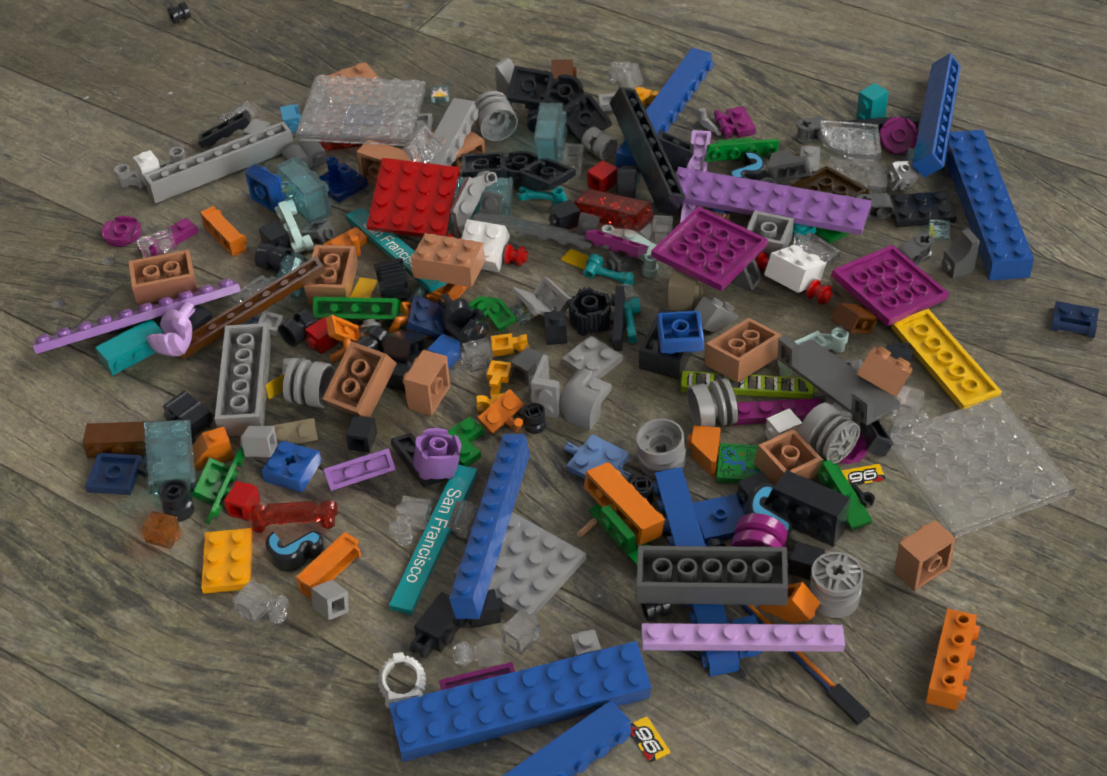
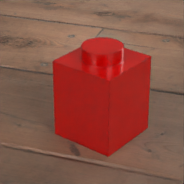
M602 160L587 171L588 187L600 194H604L617 184V168Z
M326 317L305 329L307 345L320 354L341 342L329 337Z
M236 481L224 500L228 516L249 521L261 502L257 486Z

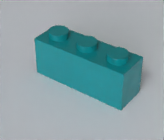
M149 319L95 348L101 364L113 376L156 353V351L151 349L147 336L159 333L164 334V332L152 319Z

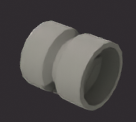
M591 127L583 135L581 145L588 152L606 161L614 155L617 149V140L605 134L597 127Z

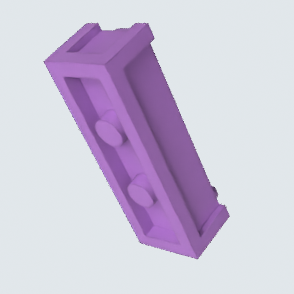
M388 448L323 469V474L326 476L329 486L328 490L332 492L341 487L388 472H394L396 469Z

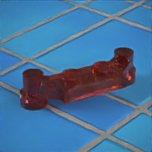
M326 500L321 502L320 505L314 504V501L270 503L267 506L261 504L254 505L250 511L252 531L257 533L264 532L266 526L270 524H305L308 522H320L323 528L330 529L335 526L338 504L334 501Z

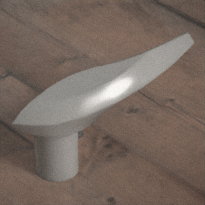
M700 108L698 116L700 124L720 136L721 133L717 126L707 117L706 108Z

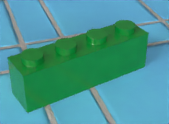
M313 297V316L316 319L334 315L344 320L375 319L394 321L397 316H400L399 306L401 300L397 298Z

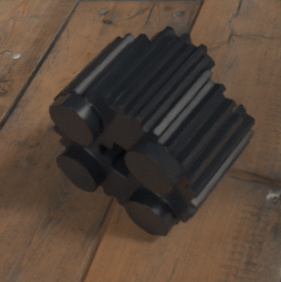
M402 258L374 264L381 298H397L402 300L411 297Z
M590 287L579 289L569 302V321L575 330L577 329V333L582 336H586L589 333L592 334L593 332L596 334L597 331L604 332L609 329L611 312L609 294L599 293V291L595 292Z

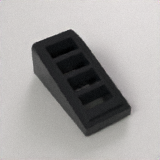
M878 419L868 425L860 421L867 450L880 456H886L894 443L880 420Z

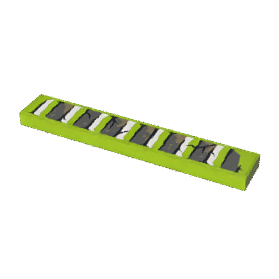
M682 371L681 392H687L689 386L702 383L709 390L711 381H717L718 383L720 379H728L735 395L813 399V385L802 377L749 375L737 383L721 373Z

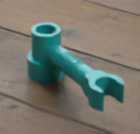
M519 187L520 193H516L519 201L545 199L551 200L553 206L568 200L562 187L555 188L553 192H534L527 188Z
M591 254L587 259L586 267L583 271L584 276L592 279L595 274L618 280L627 287L633 286L635 282L633 280V273H620L603 268L604 260L597 254Z
M633 297L625 301L624 315L629 343L637 342L633 314L641 313L639 297Z

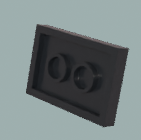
M948 191L890 195L894 207L893 219L896 227L956 223L957 216Z

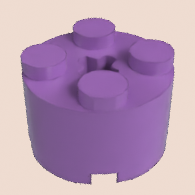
M442 428L426 429L421 436H417L413 465L417 472H419V476L426 480L431 478H453L459 464L460 439L455 434L454 437L448 434V430Z

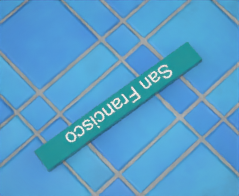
M363 207L346 214V220L354 227L360 229L391 259L402 258L405 271L413 277L411 257L415 252L394 233L367 230L369 212ZM414 278L429 292H433L447 284L438 280Z
M458 465L455 476L448 480L390 601V610L413 615L478 475L477 469Z

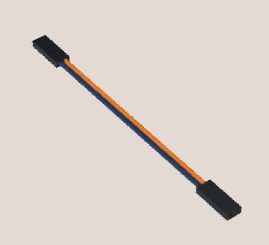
M663 528L662 535L667 539L670 533L669 531L665 532ZM740 605L750 616L755 615L758 624H772L753 605ZM787 651L827 690V696L856 725L870 717V712L840 683L835 685L801 651Z

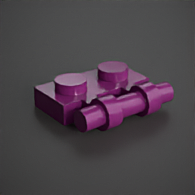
M744 106L726 109L725 115L720 110L714 111V120L720 125V131L726 138L732 137L734 133H736L738 138L756 134V127Z

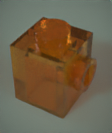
M155 511L150 513L141 527L146 543L169 549L172 548L175 541H178L181 536V528L177 517Z

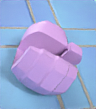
M184 302L179 311L172 309L165 311L160 324L165 334L159 333L147 336L151 349L165 356L176 357L185 354L192 340V324L189 320V317L195 312L192 304Z

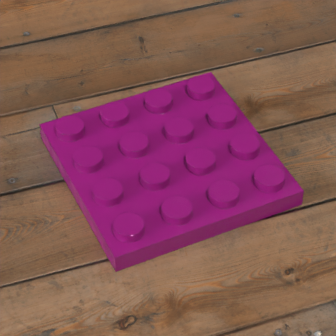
M698 206L651 250V257L722 291L767 246L768 239Z
M893 245L835 268L831 274V277L887 326L943 302L949 296V292Z

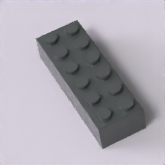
M638 546V603L787 605V547Z

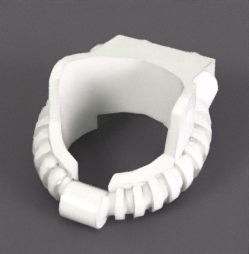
M403 652L393 653V657L385 661L384 665L381 666L382 669L379 670L378 688L385 698V706L389 708L390 703L423 695L422 691H424L426 686V674L423 667H421L422 665L418 664V661L414 660L413 657L404 656ZM405 662L406 666L411 667L416 672L417 681L415 687L410 692L397 694L390 691V688L387 686L386 678L390 670L395 667L394 663Z

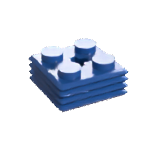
M253 163V166L244 170L251 199L276 213L275 207L279 206L278 203L283 202L286 198L281 188L282 179L279 175L270 173L266 167H260Z
M700 311L657 314L661 353H694L704 350V335Z
M280 441L272 456L261 470L263 481L303 492L322 462L321 455L319 454L320 451L287 441Z

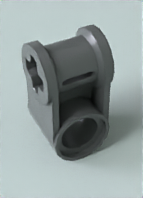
M824 116L800 119L796 124L798 131L795 134V141L800 144L824 141L832 136L833 129Z
M860 194L857 196L860 199L871 200V208L867 220H885L894 215V207L888 194Z
M920 233L906 243L901 244L897 249L918 266L931 257V246L933 245L934 238L928 233Z

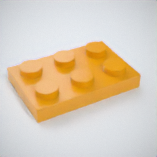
M252 528L205 532L201 587L203 594L251 589Z

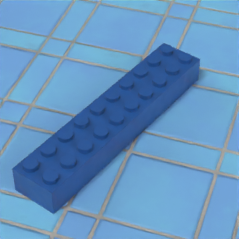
M984 130L950 132L945 160L971 232L980 241L978 251L989 281L1029 278L1034 258Z
M634 641L390 703L389 708L402 762L590 714L610 700L616 706H621L650 698L652 687L638 643Z

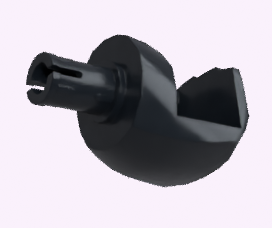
M442 294L440 297L444 302L440 298H438L437 302L445 309L442 315V322L449 334L467 346H473L482 342L489 332L488 325L482 321L485 317L483 311L480 309L473 310L465 299L459 298L453 301L448 294Z

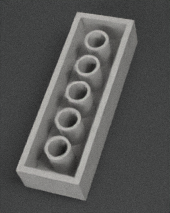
M268 323L225 326L215 422L217 428L225 427L228 436H241L248 426H264L267 400L265 385L268 383L272 342Z

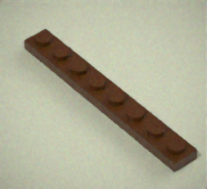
M315 256L192 331L190 345L185 354L180 356L184 360L194 355L198 350L210 345L216 339L223 336L225 326L241 325L247 322L250 318L265 311L271 305L283 300L294 291L301 289L310 281L319 278L323 273L327 272L324 265Z

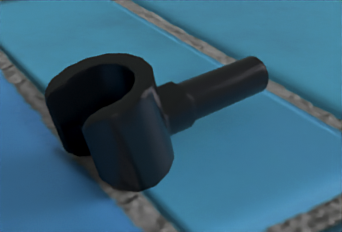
M855 483L851 484L864 507L866 508L867 506L866 501L873 506L875 501L874 495L870 492H862Z

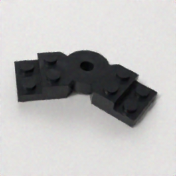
M514 66L506 97L509 102L525 104L527 109L541 107L546 110L551 108L554 112L560 114V122L569 134L574 135L580 144L583 135L589 128L597 127L604 131L612 126V122L594 98L588 94L584 95L583 85L578 78L565 74L554 79L553 74L549 71Z
M513 151L509 153L508 157H504L502 152L462 154V179H466V177L474 178L479 172L490 171L497 175V181L491 186L510 181L521 182L522 187L534 192L540 191L542 188L550 191L576 176L575 168L549 158L538 160L537 154L530 151Z

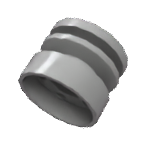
M488 91L479 95L474 100L478 110V118L475 122L484 138L496 142L502 141L514 133L518 125V119L504 94L498 91Z
M293 358L287 366L283 381V395L286 402H296L297 404H304L306 402L308 406L325 408L328 404L322 398L335 374L333 365L318 361L312 364L310 360Z
M720 379L718 383L717 381H711L709 390L704 383L688 387V407L694 425L715 427V419L721 427L726 426L727 423L729 425L737 423V401L728 379Z
M822 403L813 408L805 417L798 434L820 457H823L825 461L831 460L834 464L840 462L852 451L859 438L860 427L857 423L851 421L850 418L842 415L832 405Z
M663 418L648 421L639 428L636 434L639 465L644 474L655 479V472L679 467L684 469L686 465L684 432L679 424Z
M829 552L821 555L814 561L811 569L809 590L820 601L816 611L821 615L830 618H842L851 615L857 609L864 577L863 568L858 560L842 552Z

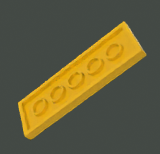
M929 309L909 315L891 325L892 330L904 344L910 342L909 349H913V354L962 411L1001 397L1002 391Z

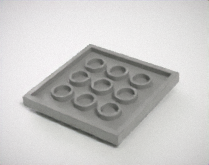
M512 512L488 590L495 589L496 597L502 598L504 608L530 622L586 560V553ZM460 565L453 571V577L455 579Z

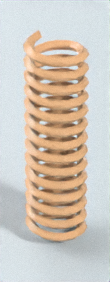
M591 519L578 531L577 535L583 537L597 524L596 519Z

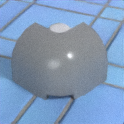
M580 369L576 371L563 387L560 396V410L564 415V419L590 431L601 417V403L610 393L611 384L592 377L591 370Z

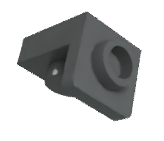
M329 220L312 221L301 232L303 236L309 234L311 239H319L322 245L337 237V233Z
M611 250L607 252L606 266L609 270L620 273L631 272L639 268V262L634 257L627 256V252L617 256Z

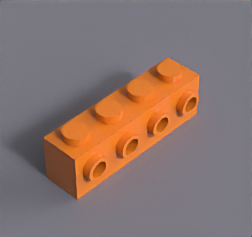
M609 462L586 471L584 489L602 508L610 505L634 532L638 546L662 536L665 522L663 516Z
M947 608L926 703L957 710L958 702H964L967 686L962 684L963 680L969 681L972 667L967 665V661H973L976 646L971 645L972 640L977 641L980 626L976 625L977 615Z

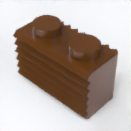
M840 303L834 308L831 321L849 333L869 335L879 318L871 311H868V309H865V307H862V305Z

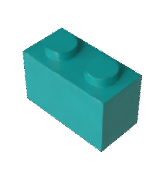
M876 83L860 91L856 120L886 118L889 91Z

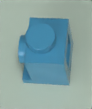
M298 104L279 107L282 122L284 121L292 134L299 133V125L302 124Z

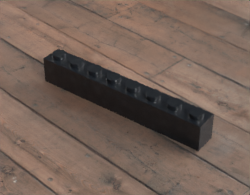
M620 86L609 103L658 212L675 214L686 198L636 89Z

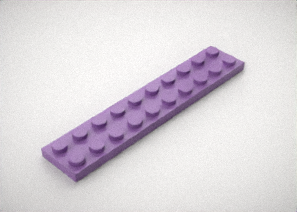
M678 167L675 174L686 196L683 203L753 215L754 211L794 218V223L857 235H862L871 208V200Z
M230 278L220 280L216 286L204 285L198 287L199 291L193 293L190 290L179 293V297L174 299L170 298V296L159 299V303L154 305L150 304V302L138 306L139 309L134 311L130 309L119 311L118 316L110 317V315H105L97 318L98 322L90 324L89 321L77 324L78 328L72 330L66 327L57 330V334L48 336V333L35 337V341H32L35 353L38 354L162 316L167 310L178 311L184 302L195 306L240 292L241 290L239 284L234 280H230Z

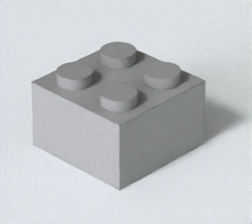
M754 211L747 230L768 239L767 246L760 253L766 252L769 259L772 252L789 247L793 237L794 218Z

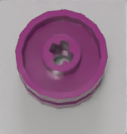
M760 513L747 514L737 521L730 547H785L788 532L780 521L769 515Z

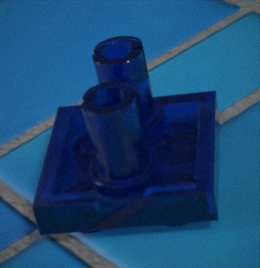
M331 156L326 159L328 172L314 179V185L333 200L340 203L368 186V179L344 162L339 165L338 158Z

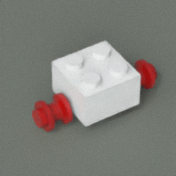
M467 219L463 234L459 239L483 242L485 257L483 270L500 272L503 258L505 264L516 261L517 266H522L528 260V251H526L524 246H520L519 249H513V245L508 244L510 235L506 226ZM448 234L447 237H454V235Z
M792 245L772 252L769 259L766 252H762L755 257L759 271L764 270L765 276L797 293L807 290L806 297L809 299L816 297L817 303L820 305L831 300L833 295L832 287L829 285L820 286L826 262L820 260L819 256L808 254L800 246Z

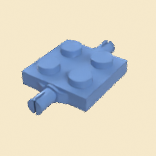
M593 434L581 447H577L570 442L564 447V451L574 455L567 464V471L585 479L586 471L607 462L617 469L628 482L633 478V474L623 470V466L630 459L629 452Z

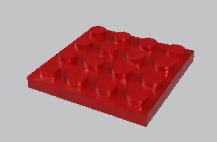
M382 158L367 222V230L423 237L425 233L447 237L451 217L449 211L454 203L460 168Z

